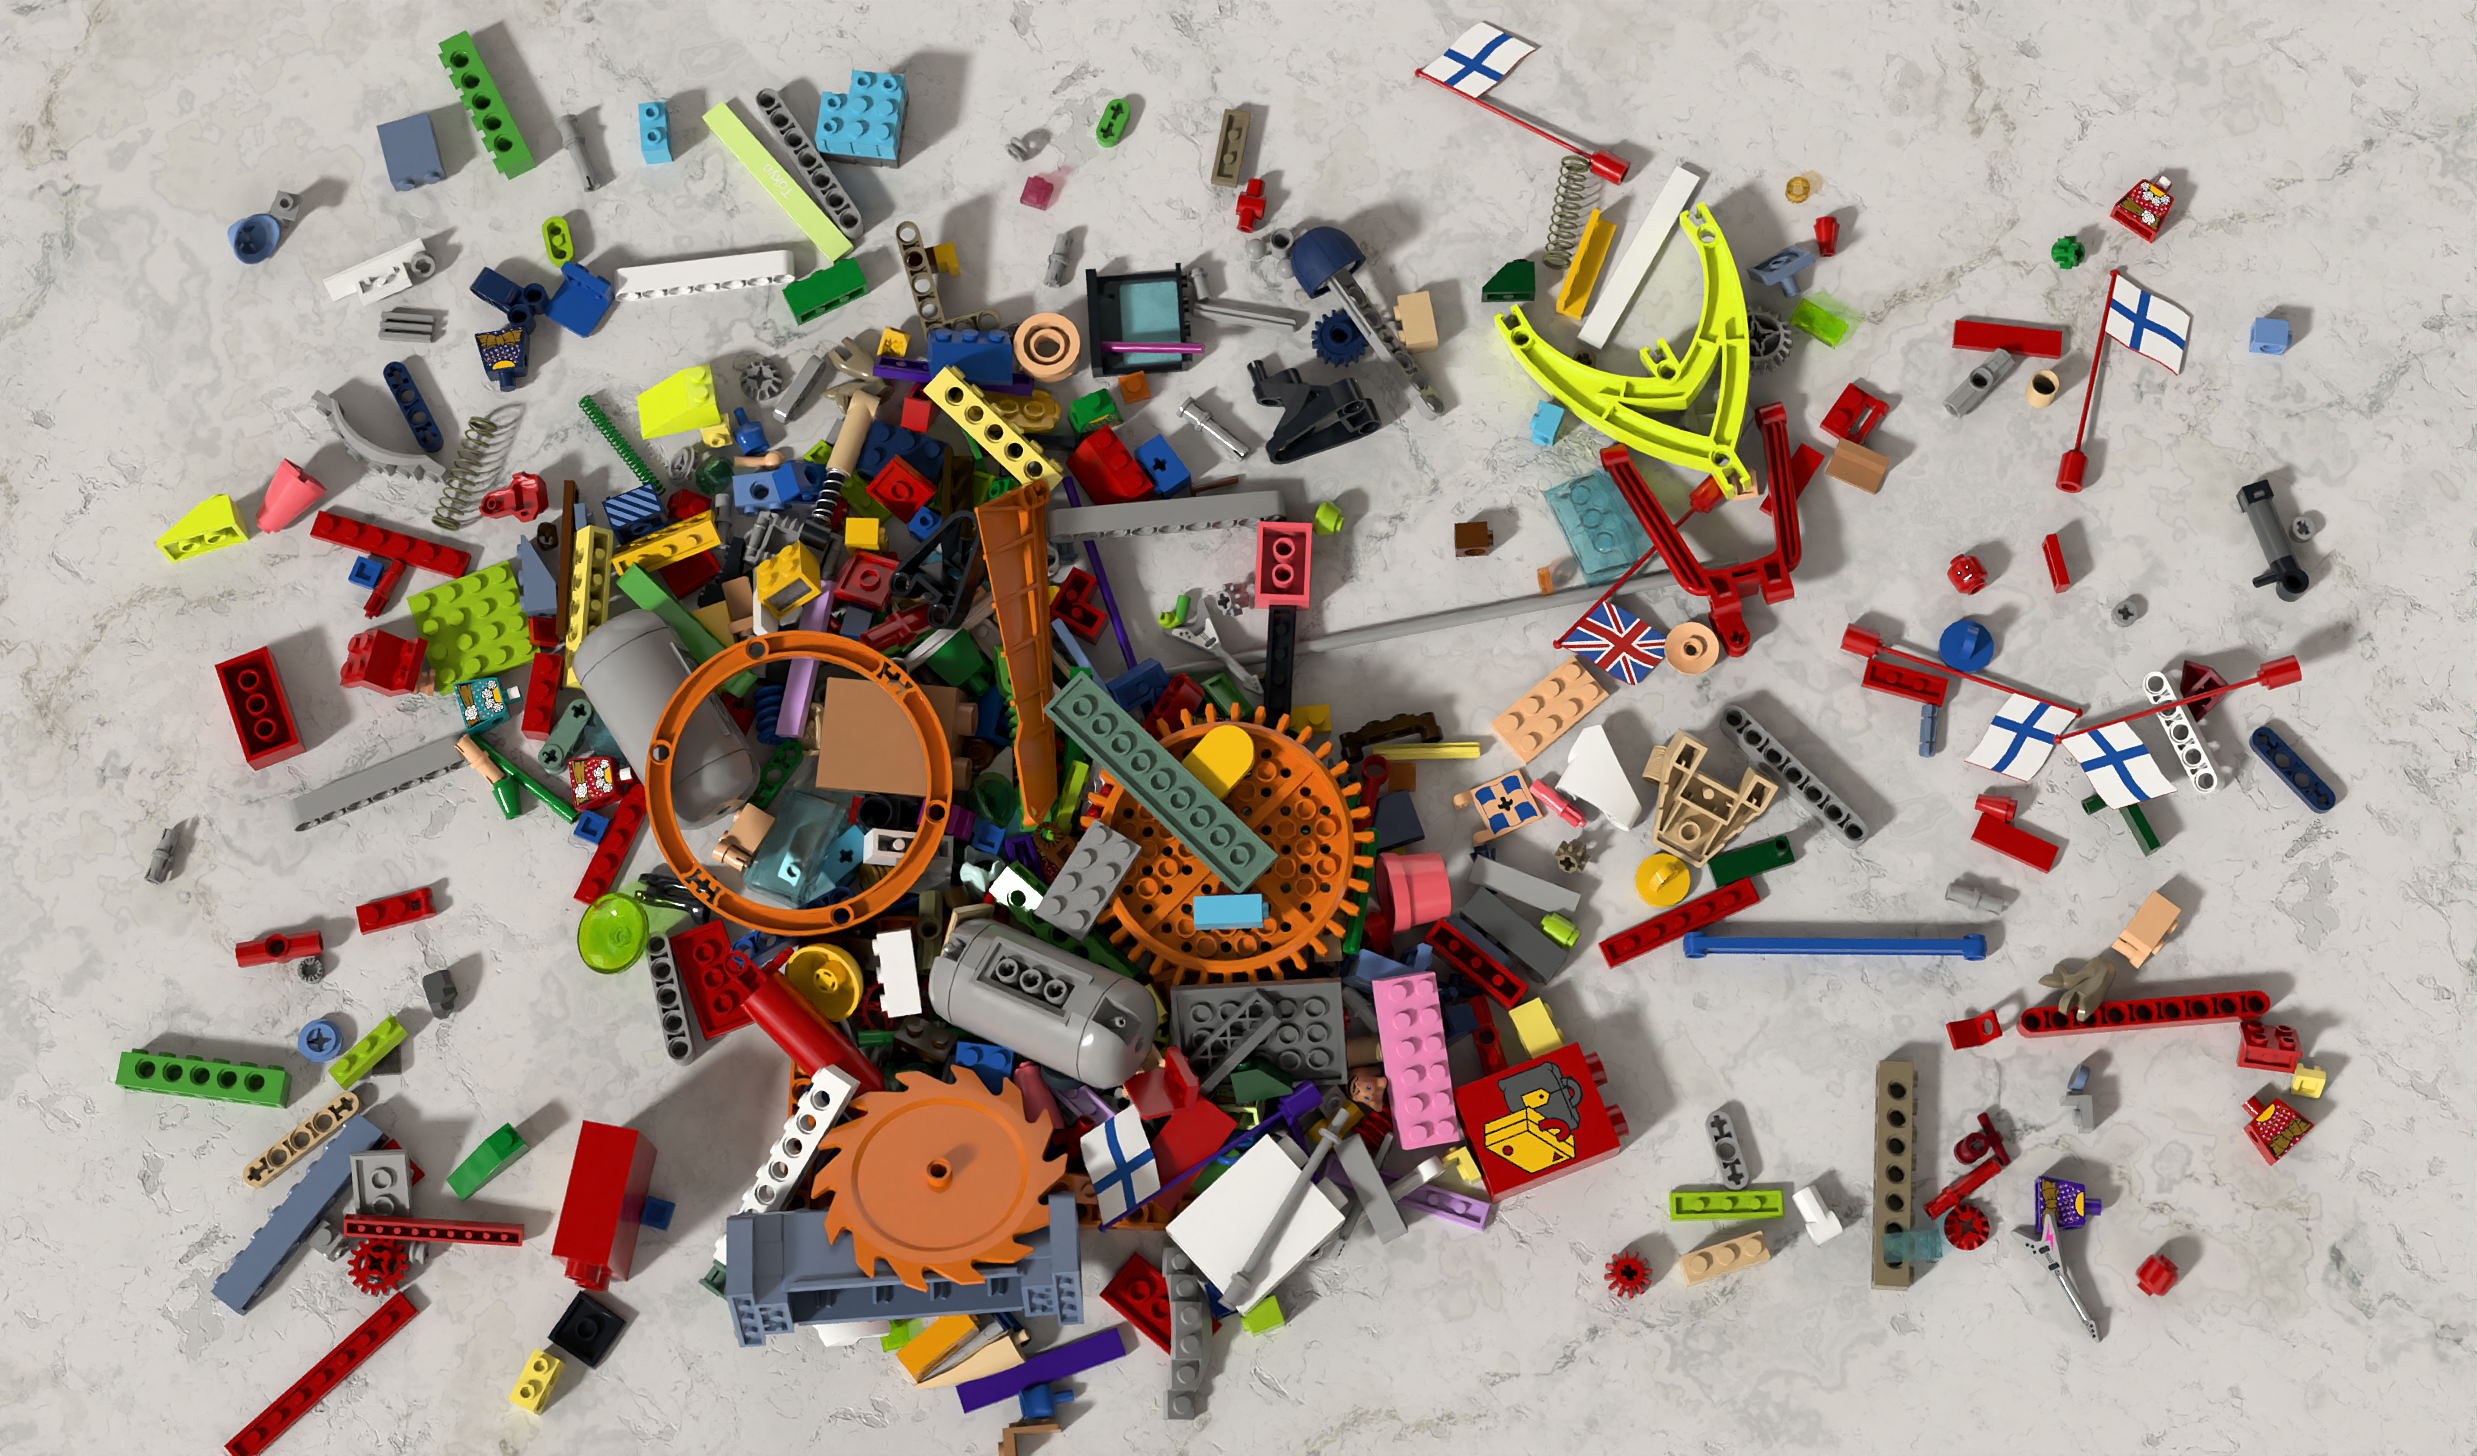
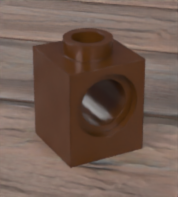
M1487 521L1454 524L1456 557L1488 556L1489 546H1493V530L1487 529Z

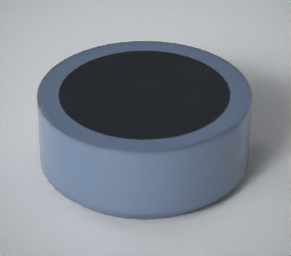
M2079 1063L2069 1079L2067 1088L2072 1091H2081L2089 1078L2090 1068Z

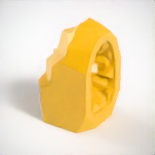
M885 326L876 356L904 358L911 334L904 330Z

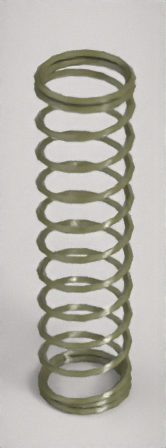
M1574 155L1565 156L1561 159L1562 167L1559 170L1561 176L1558 177L1560 185L1556 187L1558 194L1554 197L1556 204L1552 207L1554 214L1550 218L1552 224L1549 225L1551 233L1547 235L1549 243L1545 245L1547 252L1544 254L1542 261L1545 266L1556 270L1568 269L1571 266L1569 259L1573 255L1563 250L1549 251L1548 245L1552 244L1561 249H1572L1574 245L1564 240L1550 241V235L1553 234L1567 240L1575 239L1576 235L1569 231L1553 232L1551 227L1556 225L1562 229L1575 230L1578 226L1569 221L1554 222L1553 217L1557 215L1560 218L1572 221L1578 220L1580 217L1576 213L1569 211L1556 212L1555 207L1558 205L1570 211L1581 209V206L1574 202L1558 203L1557 197L1561 196L1570 201L1583 200V197L1578 193H1559L1558 189L1562 186L1567 190L1575 192L1585 190V187L1581 184L1572 182L1561 183L1560 179L1564 177L1574 182H1584L1587 180L1582 174H1563L1562 169L1566 168L1574 172L1585 173L1589 168V162L1586 159ZM1567 160H1575V161L1582 162V163H1584L1585 165L1578 164V163L1566 164L1564 161H1567ZM1567 175L1580 176L1584 180L1572 179L1567 177ZM1564 185H1576L1582 187V189H1572ZM1563 195H1576L1579 196L1580 199H1572ZM1561 204H1571L1579 208H1568ZM1560 214H1571L1577 216V218H1568ZM1559 223L1574 225L1575 228L1564 227L1559 225ZM1556 233H1566L1573 235V237H1564ZM1555 243H1566L1572 247H1564ZM1554 252L1566 253L1570 256L1565 257L1562 255L1554 254ZM1547 259H1558L1565 261L1568 264L1556 265L1549 262Z
M470 417L468 425L471 429L465 431V436L468 439L461 441V445L464 448L457 451L460 458L454 460L457 468L450 470V474L453 477L446 479L449 487L442 489L446 497L439 499V503L442 506L435 508L437 515L431 519L432 523L440 528L458 531L461 523L442 516L438 509H447L457 515H465L460 510L445 506L441 502L442 499H450L460 505L468 506L467 502L447 495L445 490H455L463 495L472 496L466 490L453 487L449 480H458L468 486H476L475 483L456 477L452 471L461 470L468 475L479 477L478 473L458 466L456 461L462 460L476 467H483L477 461L464 458L460 451H469L482 458L487 457L486 454L467 448L463 442L472 441L481 447L490 448L489 444L470 438L467 432H476L492 439L494 436L490 433H494L498 429L496 424L482 417ZM477 422L486 424V425H488V426H490V427L483 426V425H481V424H479V423H477Z

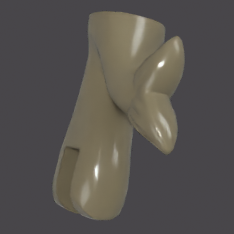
M845 337L841 342L853 355L845 361L844 357L833 348L828 353L829 359L839 371L863 382H848L841 386L831 387L820 394L828 400H836L840 411L847 415L855 389L880 397L881 400L878 405L880 406L893 395L895 388L889 378L873 376L875 360L854 340Z
M2094 957L2080 971L2069 974L2065 967L2058 963L2054 966L2053 973L2043 976L2038 983L2051 988L2062 987L2070 989L2061 997L2058 1006L2059 1011L2064 1015H2068L2073 1007L2077 1006L2079 1007L2077 1020L2084 1021L2099 1007L2116 977V968L2107 959Z

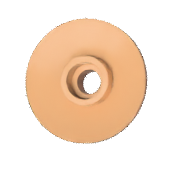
M1686 622L1670 631L1665 641L1664 652L1668 663L1675 670L1687 675H1698L1706 672L1715 664L1719 654V643L1715 634L1705 625L1696 622ZM1693 648L1696 653L1688 655L1686 649Z

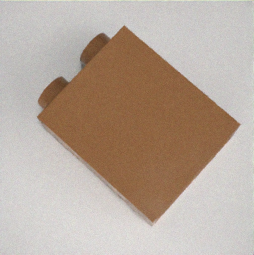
M828 677L816 787L830 793L865 796L880 794L882 797L909 795L924 799L927 795V775L922 748L913 726L900 706L873 681ZM889 682L888 684L889 686L895 684L901 689V693L897 694L899 697L905 690L912 688L908 684L906 688L900 683ZM917 684L933 707L946 736L952 767L951 803H957L958 790L968 791L972 781L971 758L961 757L964 736H974L976 733L978 706L976 703H968V694L958 688Z

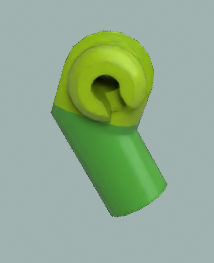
M1179 595L1175 610L1160 613L1158 616L1159 624L1165 629H1172L1184 623L1187 619L1191 598Z

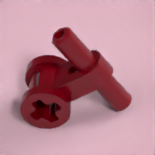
M1986 1112L1979 1114L1977 1119L1986 1136L1973 1132L1966 1136L1965 1139L1956 1143L1954 1146L1955 1158L1961 1164L1970 1165L1976 1162L1978 1158L1986 1155L1989 1148H1992L2002 1167L2009 1165L2011 1160L2002 1144L2004 1139L2000 1131L1995 1130Z

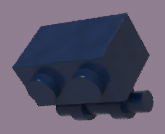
M1455 987L1442 989L1438 992L1446 1049L1480 1028L1469 1002L1452 1005L1453 998L1458 995Z

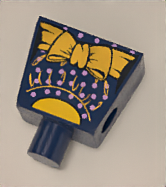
M518 327L475 334L482 363L489 380L499 381L500 391L502 392L514 391L516 389L515 378L525 377L528 374L530 336L526 328Z

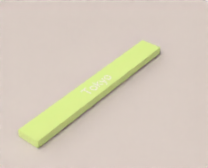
M723 101L702 116L703 121L833 265L854 250L853 245Z

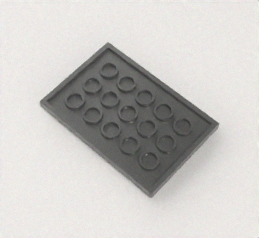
M1341 977L1171 986L1175 1046L1179 1047L1183 1056H1188L1257 988L1282 1009V1020L1247 1056L1251 1058L1259 1056L1292 1075L1293 1087L1298 1086L1307 1079L1314 1086L1348 1084ZM1256 1000L1249 1006V1014H1262L1267 1007ZM1234 1021L1230 1025V1033H1243L1247 1029L1246 1021ZM1215 1040L1211 1044L1212 1052L1224 1051L1228 1047L1227 1040ZM1208 1058L1196 1059L1191 1065L1202 1073L1209 1066ZM1230 1073L1211 1091L1234 1090Z

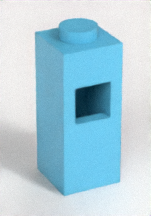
M1262 894L1194 896V925L1196 930L1264 928V919H1269L1268 902H1263Z

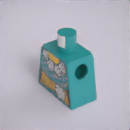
M497 677L453 684L465 727L470 736L474 733L482 735L509 721L512 717L508 705L523 701L518 685L503 690V686Z

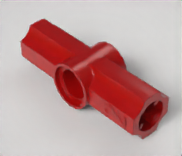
M928 603L923 604L904 614L902 611L890 614L882 624L861 633L859 638L861 644L877 652L884 651L894 645L898 647L908 645L918 634L933 628L928 624L926 618L930 605Z
M313 930L289 935L273 934L265 939L236 943L235 953L238 966L245 968L274 962L285 964L292 959L323 954L324 945L320 930ZM285 943L283 952L274 954L276 946Z
M1478 995L1463 1001L1462 1004L1469 1002L1480 1027L1472 1033L1485 1077L1508 1069L1499 1040V1032L1494 1025L1486 996ZM1482 1033H1489L1493 1036L1494 1041L1491 1044L1485 1045L1479 1041L1478 1037Z

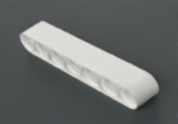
M789 250L621 268L613 272L615 299L622 302L786 284L796 279L794 254Z

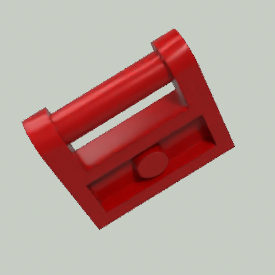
M1849 383L1821 422L1820 428L1839 440L1842 437L1864 447L1865 439L1879 419L1888 413L1890 407L1884 401L1875 399L1852 383ZM1868 407L1873 410L1856 435L1850 434V429L1865 408Z

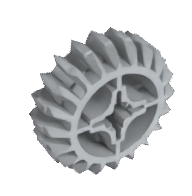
M1750 305L1746 310L1749 326V352L1753 355L1750 356L1751 376L1755 375L1756 370H1759L1760 374L1764 376L1766 375L1767 368L1773 373L1776 371V365L1783 366L1784 358L1789 357V349L1793 345V341L1790 340L1792 331L1786 330L1789 325L1788 321L1780 322L1782 318L1781 313L1773 316L1772 308H1769L1767 312H1763L1761 305L1758 306L1757 311H1753ZM1778 343V347L1771 354L1764 356L1765 348Z

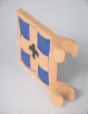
M1518 769L1470 791L1457 794L1452 801L1456 810H1460L1474 802L1487 827V830L1473 835L1472 843L1474 847L1485 845L1543 817Z

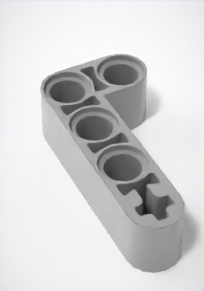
M1357 1133L1343 1140L1340 1145H1333L1381 1243L1384 1245L1408 1233V1226L1398 1206L1395 1205L1361 1135Z

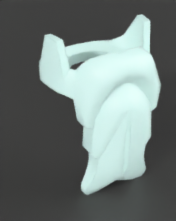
M968 845L965 848V861L960 870V877L963 881V886L966 885L972 904L976 905L980 904L987 894L989 882L999 878L1006 869L1004 861L995 854L975 850ZM983 860L993 862L992 870L989 872L975 865Z

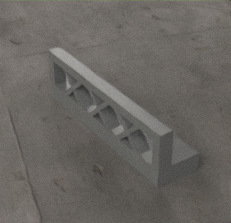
M1257 988L1187 1056L1193 1075H1197L1201 1085L1200 1093L1206 1096L1281 1023L1282 1009ZM1256 1000L1267 1007L1262 1014H1249V1006ZM1234 1021L1247 1022V1029L1243 1033H1230V1025ZM1215 1040H1227L1228 1047L1224 1051L1212 1052L1211 1044ZM1208 1058L1209 1066L1202 1073L1191 1065L1196 1059Z

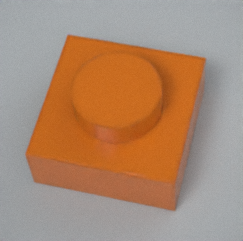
M1143 371L1118 378L1125 405L1151 398Z

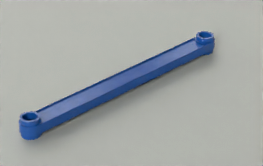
M1688 932L1684 934L1683 952L1686 958L1694 959L1704 958L1707 954L1964 956V960L1980 961L1986 959L1987 941L1985 936L1981 934L1965 935L1963 939L1706 937V933Z

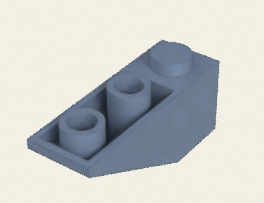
M520 535L521 544H517V556L519 560H522V570H518L519 584L523 586L524 595H520L521 611H525L529 618L531 616L556 617L558 586L526 536Z

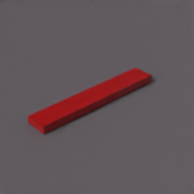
M1748 876L1598 943V946L1611 970L1684 937L1685 933L1696 932L1759 904L1761 900Z

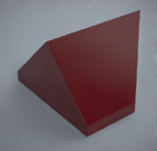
M2184 660L2180 692L2184 699L2230 685L2212 667ZM2229 691L2187 703L2196 723L2222 701Z

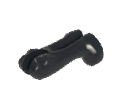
M653 873L640 874L639 883L658 889L657 893L636 890L634 900L653 907L677 909L687 912L691 915L694 922L701 926L709 922L711 909L698 898L668 894L669 891L692 894L679 878ZM699 879L685 880L688 884L693 880L699 886L697 891L699 894L704 891L711 897L709 900L714 899L716 893L709 888L710 881L707 880L703 883Z

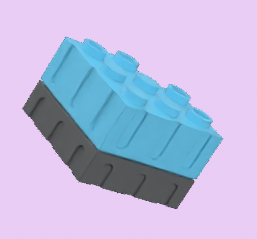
M852 70V84L849 88V94L822 92L815 135L818 152L825 162L837 161L838 163L856 165L857 163L864 166H886L899 169V154L902 149L903 130H905L907 117L906 109L910 98L905 76Z

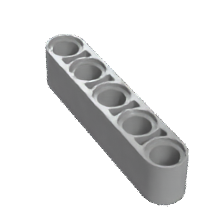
M653 931L646 936L644 948L667 1053L677 1065L688 1066L695 1060L696 1049L675 954L669 938L663 932ZM664 941L665 946L661 951H652L655 942ZM670 967L671 972L667 977H658V972L661 968ZM667 994H676V1000L673 1003L664 1004V998ZM673 1020H682V1026L678 1030L672 1031L669 1029L670 1023ZM688 1046V1052L685 1056H675L678 1047Z

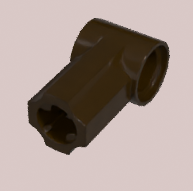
M966 885L943 893L946 901L944 904L945 917H951L953 908L973 905Z

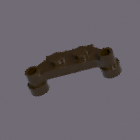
M1425 712L1419 716L1401 713L1393 716L1390 720L1382 722L1380 720L1370 721L1355 733L1346 732L1339 736L1342 747L1340 753L1342 760H1346L1350 765L1364 759L1362 748L1365 746L1420 733L1422 743H1437L1444 737L1441 727L1437 725L1433 712Z

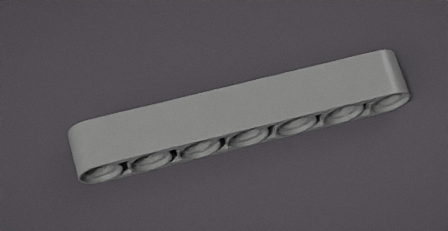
M770 88L760 90L756 95V104L762 119L840 232L849 240L859 239L865 230L860 212L778 93ZM767 102H774L772 106L764 107V104ZM780 122H788L786 126H777ZM796 141L802 142V143H801L799 146H797V147H792V146H791V144H792L793 142H796ZM809 161L816 162L811 167L804 166ZM823 181L829 182L825 187L818 186ZM834 202H843V204L839 207L832 206ZM848 222H857V224L853 227L846 226Z
M1733 705L1724 710L1720 720V729L1735 745L1845 847L1855 849L1863 844L1868 834V827L1856 813L1744 709ZM1730 716L1736 717L1740 724L1732 726L1728 724L1726 718ZM1748 735H1755L1759 738L1760 743L1751 744L1747 741L1746 737ZM1776 754L1780 758V762L1771 763L1766 755ZM1795 772L1799 775L1800 780L1792 782L1787 778L1786 774ZM1807 792H1817L1820 795V799L1817 801L1810 800L1807 797ZM1836 810L1841 818L1837 820L1831 819L1827 815V811ZM1854 828L1860 832L1861 837L1857 839L1851 838L1847 830Z
M453 735L290 800L285 806L294 831L301 832L469 765V760L454 747L455 743L463 736Z

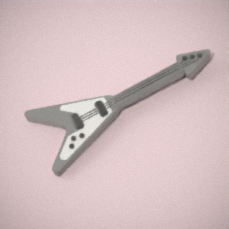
M1202 598L1198 600L1196 624L1193 627L1163 629L1165 636L1215 655L1243 682L1244 690L1264 697V692L1257 675L1251 676L1222 647Z

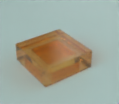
M1389 762L1388 791L1400 792L1408 790V792H1415L1416 763Z

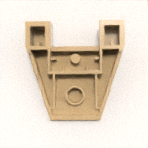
M1679 728L1664 754L1651 842L1700 868L1721 850L1730 838L1736 833L1739 834L1745 828V825L1756 815L1759 816L1765 811L1779 786L1772 778L1750 766L1736 789L1696 769L1708 748L1702 740Z

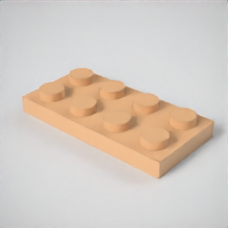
M1572 655L1493 720L1490 726L1525 765H1528L1603 703L1609 694Z

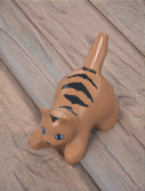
M1375 1066L1356 1067L1348 1072V1084H1338L1337 1086L1343 1088L1350 1101L1358 1105L1364 1104L1367 1107H1372L1377 1112H1381L1382 1097L1387 1085V1078L1380 1077V1068Z

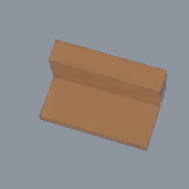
M1841 437L1825 474L1875 495L1891 458Z

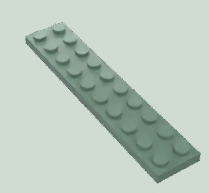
M1082 670L1042 709L1055 724L1236 895H1243L1279 859V856Z

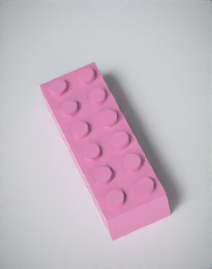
M1423 971L1372 980L1396 1148L1409 1150L1459 1141L1435 972Z

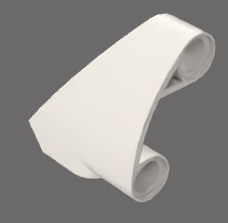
M1601 724L1584 728L1569 753V765L1555 788L1569 799L1577 800L1580 797L1604 812L1613 825L1629 832L1642 811L1641 804Z

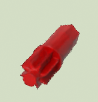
M396 559L393 560L363 608L366 611L364 615L366 618L372 620L373 616L379 617L407 568L404 563Z

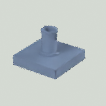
M1791 245L1747 269L1750 279L1768 286L1780 282L1784 296L1789 298L1801 292L1794 273L1816 262L1811 251Z

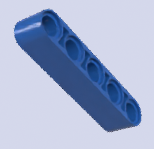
M839 886L795 910L823 908L840 903L844 897L849 896V899L857 895L848 888ZM839 909L834 913L833 917L835 922L839 924L850 918V914L845 909ZM756 930L737 940L731 947V951H741L744 953L747 949L751 948V954L748 958L759 967L775 958L788 946L794 948L814 936L775 935L776 940L774 944L767 946L768 939L775 934ZM732 957L734 961L744 967V962L740 957Z

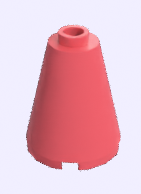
M284 458L280 462L255 516L258 520L256 525L268 534L271 531L278 533L324 496L327 489L313 476L303 472L301 467Z
M1033 1061L1018 1064V1069L1014 1070L1012 1074V1083L1021 1090L1025 1120L1028 1123H1035L1043 1110L1047 1109L1054 1127L1053 1134L1066 1130L1064 1119L1050 1087L1044 1083L1041 1077V1067L1034 1066Z

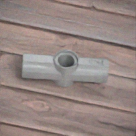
M1997 348L1978 368L1972 370L1969 377L1944 400L1943 405L1946 411L1953 417L1960 419L1979 399L1985 397L1989 390L2015 365L2011 355L2006 350ZM1973 380H1980L1985 386L1978 387L1973 383Z

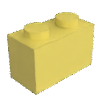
M1538 997L1509 1011L1508 1018L1529 1060L1564 1047L1565 1037L1559 1027L1554 1028L1550 1020L1553 1018V1014L1547 1002L1542 1004Z

